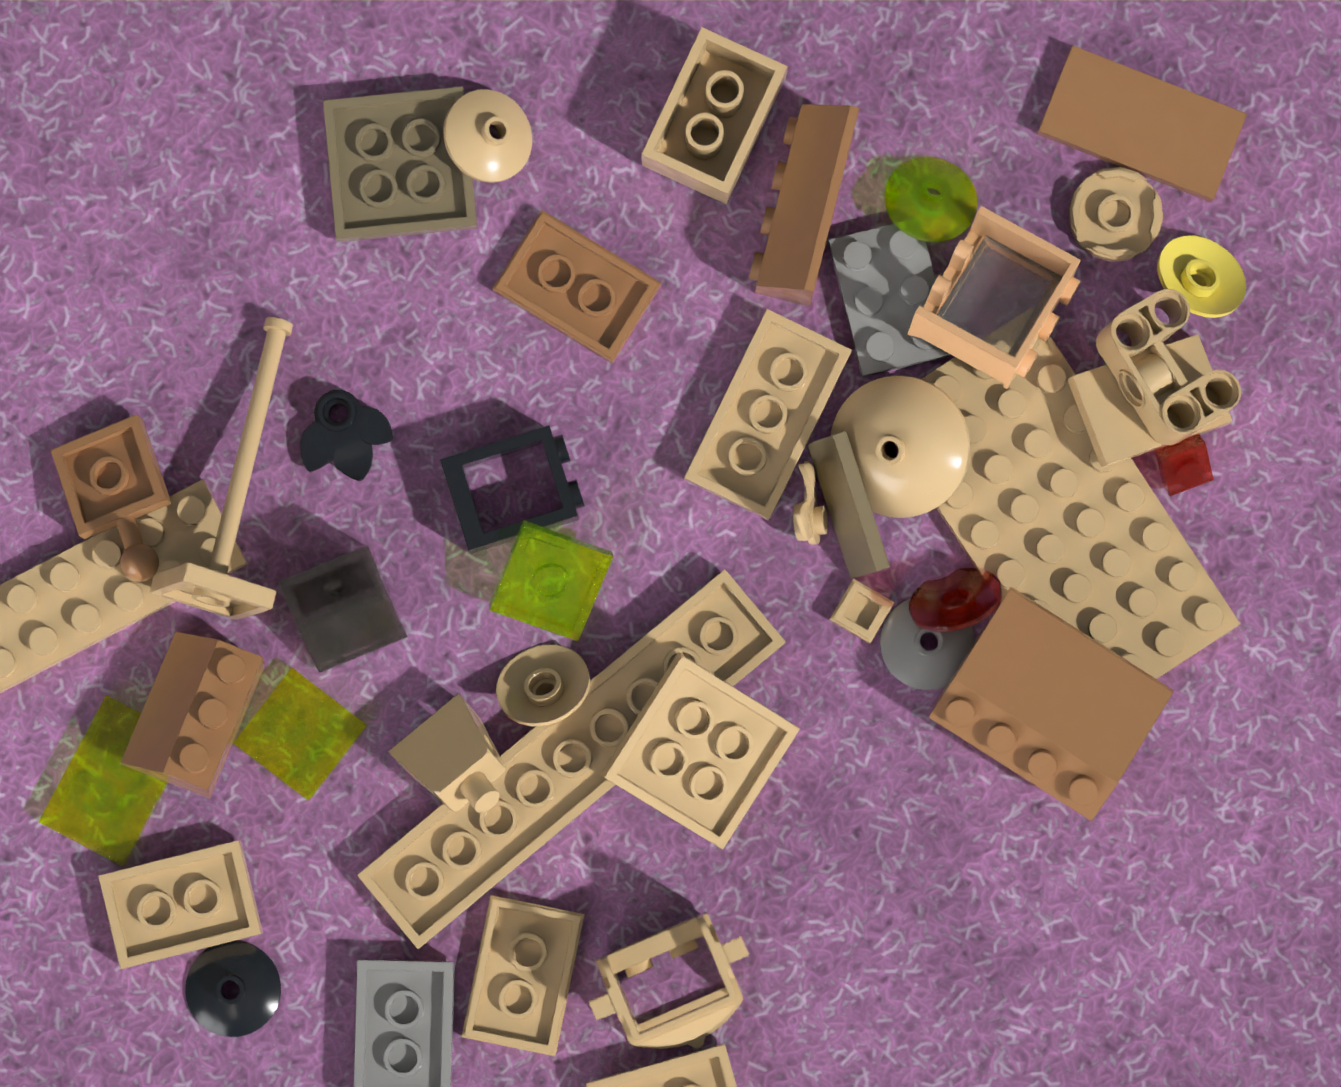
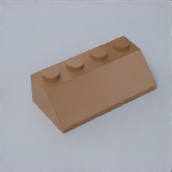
M802 104L798 118L789 116L783 144L791 145L787 163L778 161L771 187L772 189L780 190L776 208L766 207L760 234L769 236L765 253L755 251L749 279L757 281L756 294L810 307L859 107L851 105Z

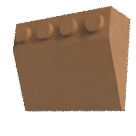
M1010 587L935 701L929 718L1092 821L1120 781L1174 693V690Z

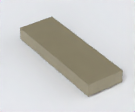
M846 431L807 444L850 578L853 579L890 568Z

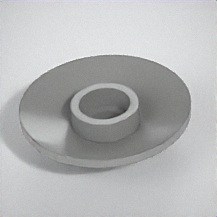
M924 595L910 598L893 609L885 620L881 631L880 649L887 668L899 681L916 689L934 690L946 686L972 647L975 638L969 619L957 605L938 596ZM924 633H932L936 636L938 643L934 650L927 651L921 647L920 638Z

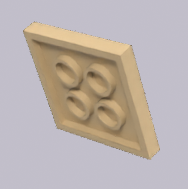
M678 652L601 774L610 782L723 850L800 728Z

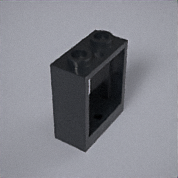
M550 426L440 459L467 548L471 554L578 521L576 509L585 506L577 480L567 482L562 464L570 462L563 435L553 437ZM543 444L563 508L484 533L464 468Z

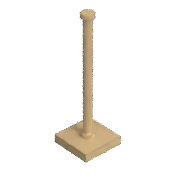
M267 317L265 319L263 329L267 334L209 568L187 562L157 573L153 576L149 593L234 620L249 617L273 608L276 590L232 577L227 572L285 337L291 335L293 324L289 321L276 317Z

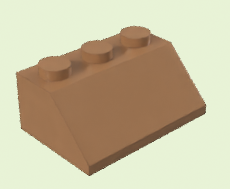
M175 632L120 764L210 799L264 669L263 657L218 639Z

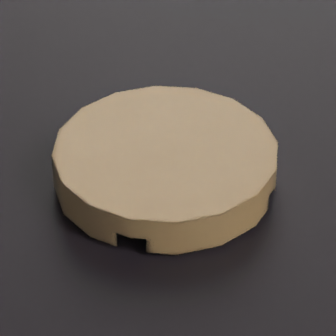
M1122 167L1101 169L1086 178L1074 192L1068 210L1070 230L1078 245L1093 257L1109 262L1130 260L1145 252L1158 236L1163 221L1162 202L1156 189L1154 190L1152 185L1147 182V179L1138 172Z

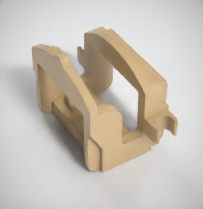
M705 912L597 958L596 963L608 993L590 1000L589 1005L596 1020L616 1012L628 1041L636 1047L665 1049L688 1044L693 1048H700L704 1044L705 1037L723 1025L742 1003L743 995L729 964L748 956L749 953L741 936L721 944L710 917ZM704 936L725 987L638 1024L617 973L625 970L628 978L654 967L651 958L669 951L672 959L699 948L695 939Z

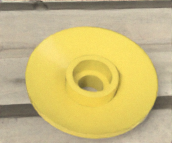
M1182 236L1170 241L1159 255L1157 272L1161 285L1164 289H1174L1182 293L1189 303L1191 313L1209 318L1222 317L1236 310L1243 301L1246 293V280L1243 270L1233 255L1218 243L1200 236Z

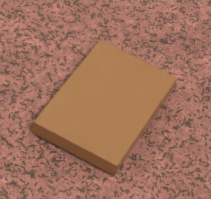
M541 210L492 290L613 364L662 283Z

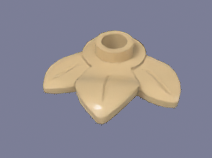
M804 461V464L798 465L805 485L804 502L794 505V530L798 541H808L810 545H817L820 542L821 535L828 532V517L825 506H818L814 467L809 461Z

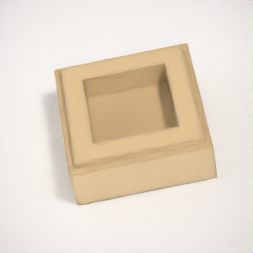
M853 579L829 621L870 644L894 602Z

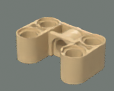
M1174 289L1157 291L1121 312L1099 331L1096 338L1097 350L1118 381L1123 395L1133 405L1148 429L1150 436L1162 445L1179 443L1216 421L1235 407L1241 397V387L1238 380L1233 374L1225 370L1208 372L1189 384L1163 341L1187 323L1190 316V306L1187 299L1182 293ZM1155 308L1162 309L1168 315L1169 324L1161 322L1156 317ZM1116 330H1122L1128 334L1131 339V346H1126L1118 340ZM1206 388H1210L1217 393L1219 405L1212 403L1207 398ZM1167 410H1172L1180 416L1182 428L1174 426L1169 421Z

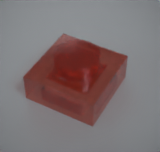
M1199 433L1185 438L1179 443L1166 445L1155 450L1162 484L1169 496L1214 480L1207 446Z

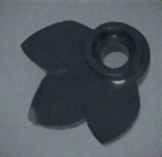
M344 390L329 391L317 401L314 410L315 421L302 433L300 442L301 457L305 468L309 472L316 471L333 461L334 465L343 474L356 481H362L372 466V445H382L393 440L391 425L382 412L375 408L361 406L356 397ZM341 405L347 409V417L344 421L334 422L331 420L330 411L333 407Z

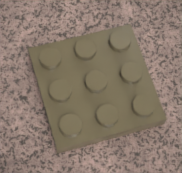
M464 87L323 100L337 242L478 229L473 178L464 174L453 163L446 150L443 137L446 115L454 102L465 95Z

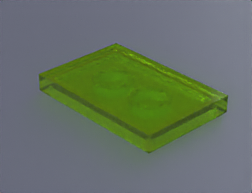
M106 695L38 822L109 860L125 866L168 782L120 764L141 712Z

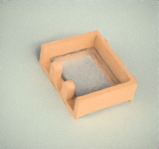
M981 206L976 213L970 232L965 240L961 239L944 274L942 276L939 275L935 280L923 307L919 305L916 310L908 335L924 339L1004 384L1003 387L1008 389L1016 374L1025 378L1038 355V352L1032 350L1036 340L1040 338L1046 342L1059 320V316L1053 313L1058 303L1061 302L1067 306L1081 282L1074 277L1081 260Z

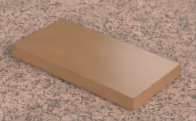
M1072 45L1037 135L1116 166L1138 172L1144 177L1211 203L1215 198L1247 113Z

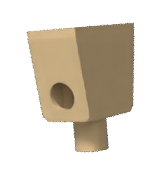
M459 693L388 751L415 780L453 812L459 811L467 803H470L477 812L483 813L493 808L499 801L500 794L492 783L504 774L505 765L481 718Z

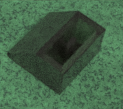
M368 545L278 581L296 627L319 673L408 638L375 553Z

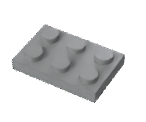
M920 218L828 240L862 378L953 356L922 338L908 335L916 310L919 305L921 307L925 305L936 280Z
M357 960L354 1087H451L455 961Z

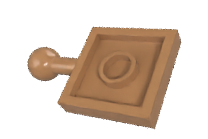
M136 414L50 451L78 535L83 539H88L118 527L125 548L120 561L121 569L129 579L143 582L156 574L159 567V558L152 547L143 543L135 519L172 503L144 421Z

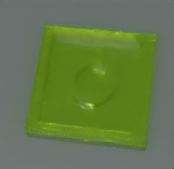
M523 520L490 600L489 610L578 641L612 562L613 553L612 551Z
M291 668L237 737L234 744L310 801L368 725L297 670Z

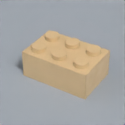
M701 27L641 154L642 166L727 204L786 80L788 66Z

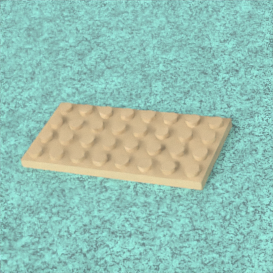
M1032 308L982 340L1008 354L1034 310ZM1049 336L1046 342L1040 338L1036 340L1032 350L1038 352V355L1025 378L1016 374L1008 389L1003 387L1004 384L956 357L923 377L922 379L942 389L956 403L964 416L970 436V459L966 474L954 494L937 507V510L999 604L1010 587H1012L1156 679L1240 625L1233 611L1133 460L1129 458L1101 468L1067 381L1076 374L1051 336Z

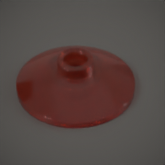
M960 568L944 578L927 580L920 585L910 598L909 613L914 623L923 629L936 632L956 631L977 624L992 614L1002 600L1003 590L999 579L993 573L985 570L982 575L977 568Z

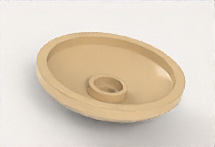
M895 375L871 381L861 386L846 399L833 422L831 435L844 431L848 435L872 512L893 518H907L927 513L947 501L957 490L966 474L970 459V436L964 416L947 393L924 379L906 375ZM888 441H892L898 446L899 453L896 458H890L885 452V445Z

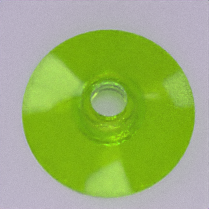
M919 157L904 162L892 172L884 191L885 207L893 223L907 235L922 241L942 242L959 236L970 226L977 211V192L969 176L955 164L936 157ZM927 188L935 189L941 194L933 195L928 192Z

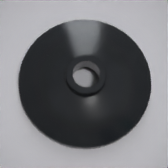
M231 941L211 946L196 958L188 972L185 985L186 1000L194 1018L208 1031L225 1037L245 1036L263 1027L275 1013L281 996L280 976L272 959L255 945L242 941ZM229 980L239 985L240 991L235 999H229L223 994V985Z

